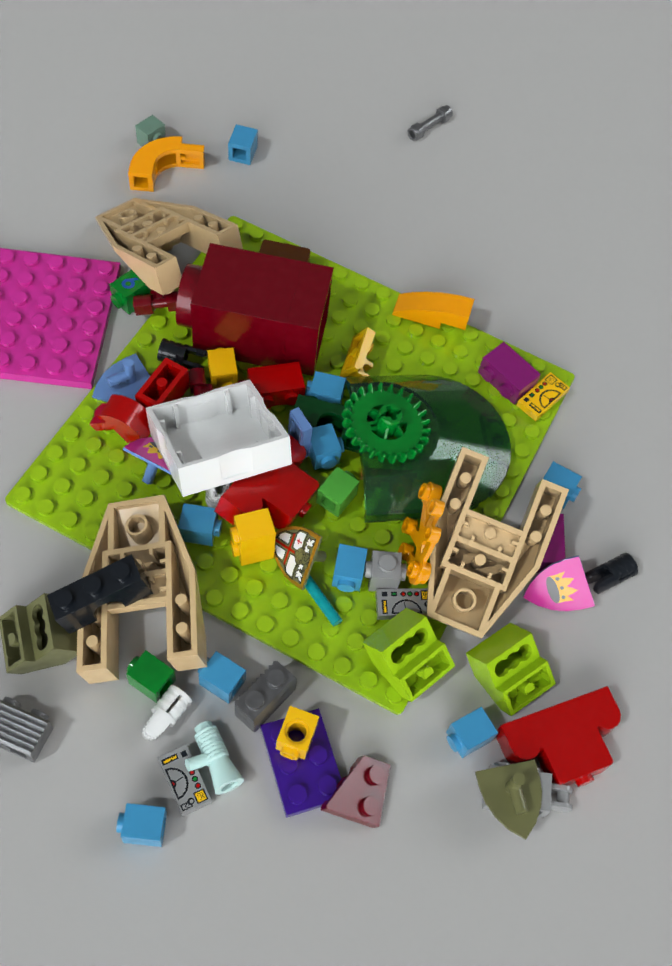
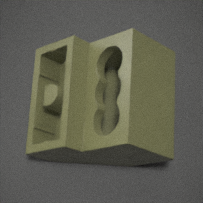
M43 593L27 606L15 605L0 616V633L7 673L26 674L66 664L77 656V631L69 634L55 621L47 593Z

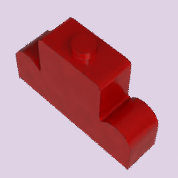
M289 435L292 464L234 481L221 496L214 512L234 526L235 515L268 508L273 526L279 530L290 527L298 516L303 519L312 507V504L309 502L320 485L317 480L299 468L306 456L305 447Z
M608 686L502 724L497 729L498 734L496 738L508 763L515 764L530 761L537 757L543 772L552 774V783L567 786L576 783L577 787H582L595 780L594 775L602 773L613 764V759L602 737L609 734L619 724L621 713Z

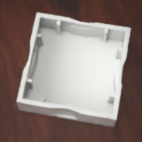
M251 380L146 408L150 435L183 497L292 464L290 436L276 416L266 408L262 396Z

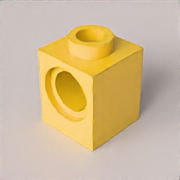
M234 348L207 350L212 389L238 383Z
M289 706L276 741V749L280 751L283 757L291 760H298V758L305 760L318 725L319 716ZM293 730H299L304 734L305 738L298 742L292 741L288 737V733Z

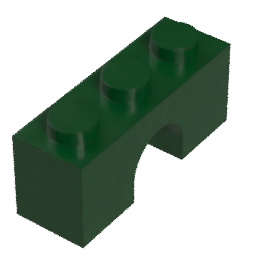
M298 394L294 409L300 408L312 428L332 423L333 428L337 429L342 435L344 449L360 453V446H353L351 444L353 438L345 435L347 429L342 426L344 420L342 412L345 409L343 405L319 400L314 396ZM369 415L367 416V422L374 421Z

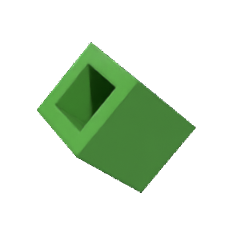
M336 467L319 487L316 503L339 517L357 495L360 481L351 472L343 471Z

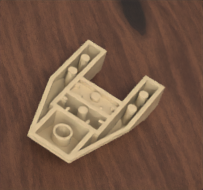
M133 198L95 217L96 222L114 251L148 288L161 295L172 293L180 285L182 276L177 258L166 252L178 243L182 242L207 254L210 243L243 249L237 224L191 205Z
M462 447L441 497V501L445 503L444 512L435 525L441 528V536L429 556L431 574L428 579L426 616L482 639L540 569L569 489L542 479L534 488L520 528H514L469 509L489 457Z
M165 495L108 503L82 578L132 554L143 568L153 594L126 607L117 601L103 604L94 611L98 621L77 630L76 673L89 684L119 680V613L166 607L167 660L177 671L207 667L206 633L197 572Z

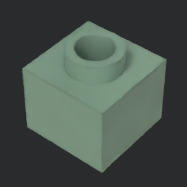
M154 115L135 125L137 143L142 147L153 140L166 137L165 124Z

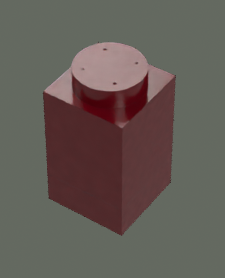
M210 243L203 266L187 264L183 271L176 302V323L178 326L192 328L193 347L204 350L234 348L236 361L260 366L299 362L302 374L314 376L328 318L334 267Z

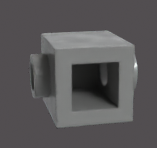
M372 552L371 560L365 561L364 578H369L368 591L398 589L400 581H405L406 564L401 563L402 553Z

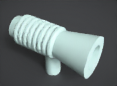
M211 721L198 724L194 728L196 733L194 738L201 754L185 759L186 769L190 772L208 766L214 791L217 795L237 788L244 782V778L230 760L229 752L217 726L213 725Z

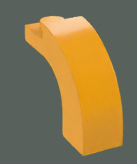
M181 136L164 137L147 143L135 153L130 162L128 171L130 190L154 192L157 176L168 168L204 169V145L185 144Z

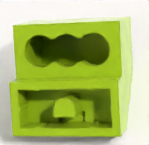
M408 608L403 609L362 642L373 665L399 695L410 702H413L455 667L445 643L437 640L427 616Z
M512 623L507 624L466 652L475 678L500 710L510 716H513L556 684L548 660L539 655L532 633Z

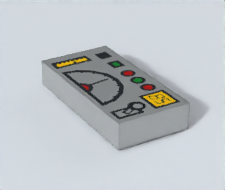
M428 588L376 589L377 620L392 619L405 608L426 616Z
M187 744L157 757L182 817L212 803L198 769L190 772L186 769L185 759L192 757Z

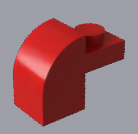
M112 394L107 403H102L96 408L94 417L89 424L96 431L114 429L127 443L147 438L150 435L146 408L131 398Z

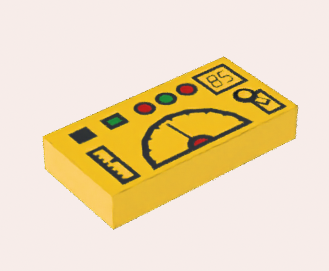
M550 372L520 398L516 406L534 421H537L568 393L570 387Z

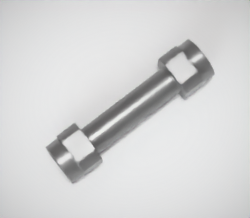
M448 105L442 106L437 109L435 115L421 124L418 122L413 124L407 130L409 138L413 141L419 140L424 136L425 131L437 123L448 121L453 116L451 107Z

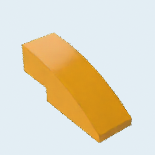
M442 292L401 293L398 296L392 315L440 329L441 323L465 330L475 299Z

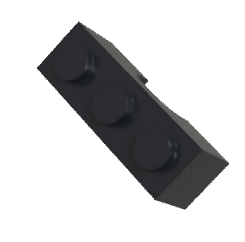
M131 554L48 594L47 597L55 621L71 634L98 621L94 611L101 605L117 601L126 607L153 594L143 568Z

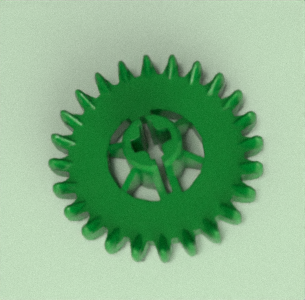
M382 382L378 384L376 391L373 389V384L370 383L366 392L364 387L361 386L357 393L352 392L350 399L344 404L342 426L347 429L345 435L353 438L351 441L353 446H360V453L367 451L368 458L370 459L377 456L378 461L381 463L384 462L385 458L388 459L390 464H394L396 459L401 463H405L407 458L414 459L416 454L422 453L424 446L429 442L428 436L431 433V428L427 427L431 419L422 420L427 414V409L417 411L421 405V400L411 404L413 393L404 398V387L395 394L393 392V383L390 384L387 391H384ZM369 415L374 421L367 422V416ZM393 435L397 437V439L387 440V438L393 437Z

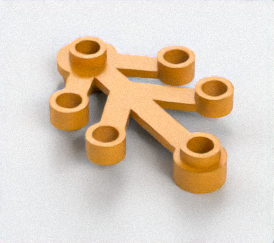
M432 482L423 483L418 491V498L423 502L420 527H418L417 520L406 517L401 528L402 533L411 536L416 546V554H414V546L405 542L398 549V553H402V560H405L408 564L406 575L409 577V583L413 585H424L428 581L431 574V563L427 562L441 536V528L435 525L444 512L445 503L440 500L442 486Z

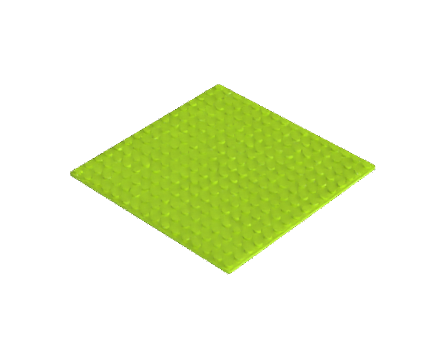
M236 216L228 218V221L238 225L243 250L259 253L263 240L298 246ZM310 251L309 263L334 267L328 318L315 371L340 376L353 336L369 327L376 332L372 342L374 344L373 349L366 357V359L373 363V368L368 371L364 370L370 377L364 382H360L352 376L348 379L346 378L341 405L344 406L345 402L350 399L352 392L357 393L361 386L364 387L366 392L370 383L373 384L375 391L380 382L383 383L384 391H387L390 384L393 383V392L395 394L404 387V398L413 393L411 404L421 400V405L417 411L427 409V414L422 420L431 419L427 427L431 428V433L428 436L429 442L424 446L422 453L416 454L414 459L407 458L405 463H401L396 459L394 464H390L386 458L381 463L378 461L377 456L373 459L368 458L367 451L363 455L344 449V452L341 453L340 464L330 469L321 468L314 470L309 456L304 458L299 467L317 480L320 484L319 487L336 467L343 471L351 472L360 481L357 495L339 517L316 503V491L309 502L312 504V507L302 519L298 516L291 524V526L310 529L323 537L318 550L325 551L327 557L324 562L313 563L310 576L342 618V622L337 626H332L306 588L301 590L283 575L275 557L241 566L239 557H233L230 540H232L230 528L234 526L220 515H218V520H222L220 537H214L213 546L189 542L184 543L197 572L203 611L386 710L400 715L404 711L408 700L401 697L377 670L362 643L391 619L377 620L376 591H368L369 578H364V573L360 591L344 592L337 587L331 586L339 544L368 549L366 561L371 560L373 551L398 552L403 542L413 545L414 554H416V546L411 536L401 531L403 521L406 517L418 521V527H420L423 506L422 500L418 498L420 486L428 482L441 485L443 495L462 447L489 457L469 509L501 522L566 394L537 421H534L516 406L517 403L514 405L504 398L491 383L485 381L481 374L478 373L482 358L504 341L468 324L465 330L441 323L440 329L394 316L392 315L401 293ZM201 252L192 264L203 266L206 254ZM168 307L157 308L112 365L136 353L151 376L161 364V361L157 360V355L162 339L166 338L169 341L193 346L192 328L177 325L176 311L169 312ZM505 342L541 374L538 382L551 372L567 386H571L574 380L573 373ZM189 353L187 361L196 362L204 366L206 384H210L208 357L202 358ZM236 361L238 381L247 380V368L261 366ZM302 374L306 390L308 380L313 381L314 376ZM95 386L5 497L8 506L90 550L93 548L108 503L165 495L177 526L179 525L184 503L208 507L205 501V490L183 497L172 475L159 468L157 469L153 484L144 483L142 479L148 463L124 451L123 447L129 443L114 429L96 431L89 425L94 417L96 408L102 403H107L92 398ZM190 387L182 398L194 396V393L190 391ZM286 404L268 408L288 433L289 413L294 409L295 405ZM334 428L337 437H341V433ZM393 435V437L387 438V440L397 439V437ZM401 560V563H402V564H406V570H407V566H408L407 562H406L405 560ZM406 575L405 581H400L398 589L428 588V581L424 585H413L409 583V577ZM428 619L437 640L440 641L447 625L434 619Z

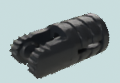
M163 338L159 346L157 360L162 362L166 357L187 369L204 368L201 364L187 361L189 353L202 358H206L208 355L207 350Z
M623 553L586 572L585 576L588 584L596 582L593 589L597 594H600L618 585V583L637 575L638 566L630 554Z

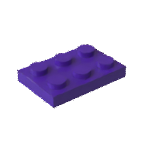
M319 708L308 711L319 716V720L305 760L298 758V760L285 758L276 749V741L285 718L260 725L286 818L320 808L324 801L329 800L337 790V784L341 781ZM293 730L288 733V737L292 741L298 742L305 738L304 734L299 730Z

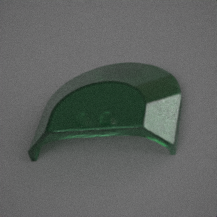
M434 375L344 377L346 378L345 390H348L350 396L352 392L357 393L361 386L364 387L366 392L370 383L373 384L375 391L380 382L383 383L384 391H387L390 384L393 383V392L395 394L404 387V398L413 393L411 404L421 400V405L417 411L427 409V414L422 420L431 419L427 427L431 428V433L428 436L429 442L424 446L422 453L416 454L414 459L407 458L405 463H401L396 459L394 464H390L388 459L385 458L384 462L381 463L378 461L377 456L370 459L368 458L367 451L364 453L359 452L364 484L365 523L405 520L406 517L421 519L423 502L418 498L420 486L428 482L441 485L443 495L462 447L489 457L469 509L477 508L479 503L488 497L491 498L497 492L508 472L511 459V443L502 418L483 396L460 382ZM369 415L367 416V422L374 421ZM393 435V437L387 438V440L397 439V437Z

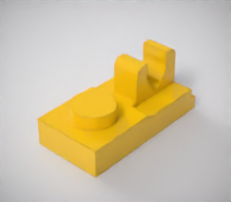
M369 327L353 336L340 377L348 379L352 376L360 382L369 379L370 375L365 373L364 370L368 371L373 368V363L366 359V357L373 349L374 344L372 342L376 333Z

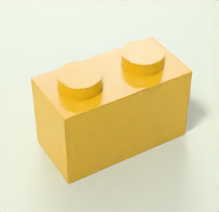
M265 508L235 515L234 527L230 528L232 539L230 540L233 557H239L241 566L273 559L276 532L269 509Z

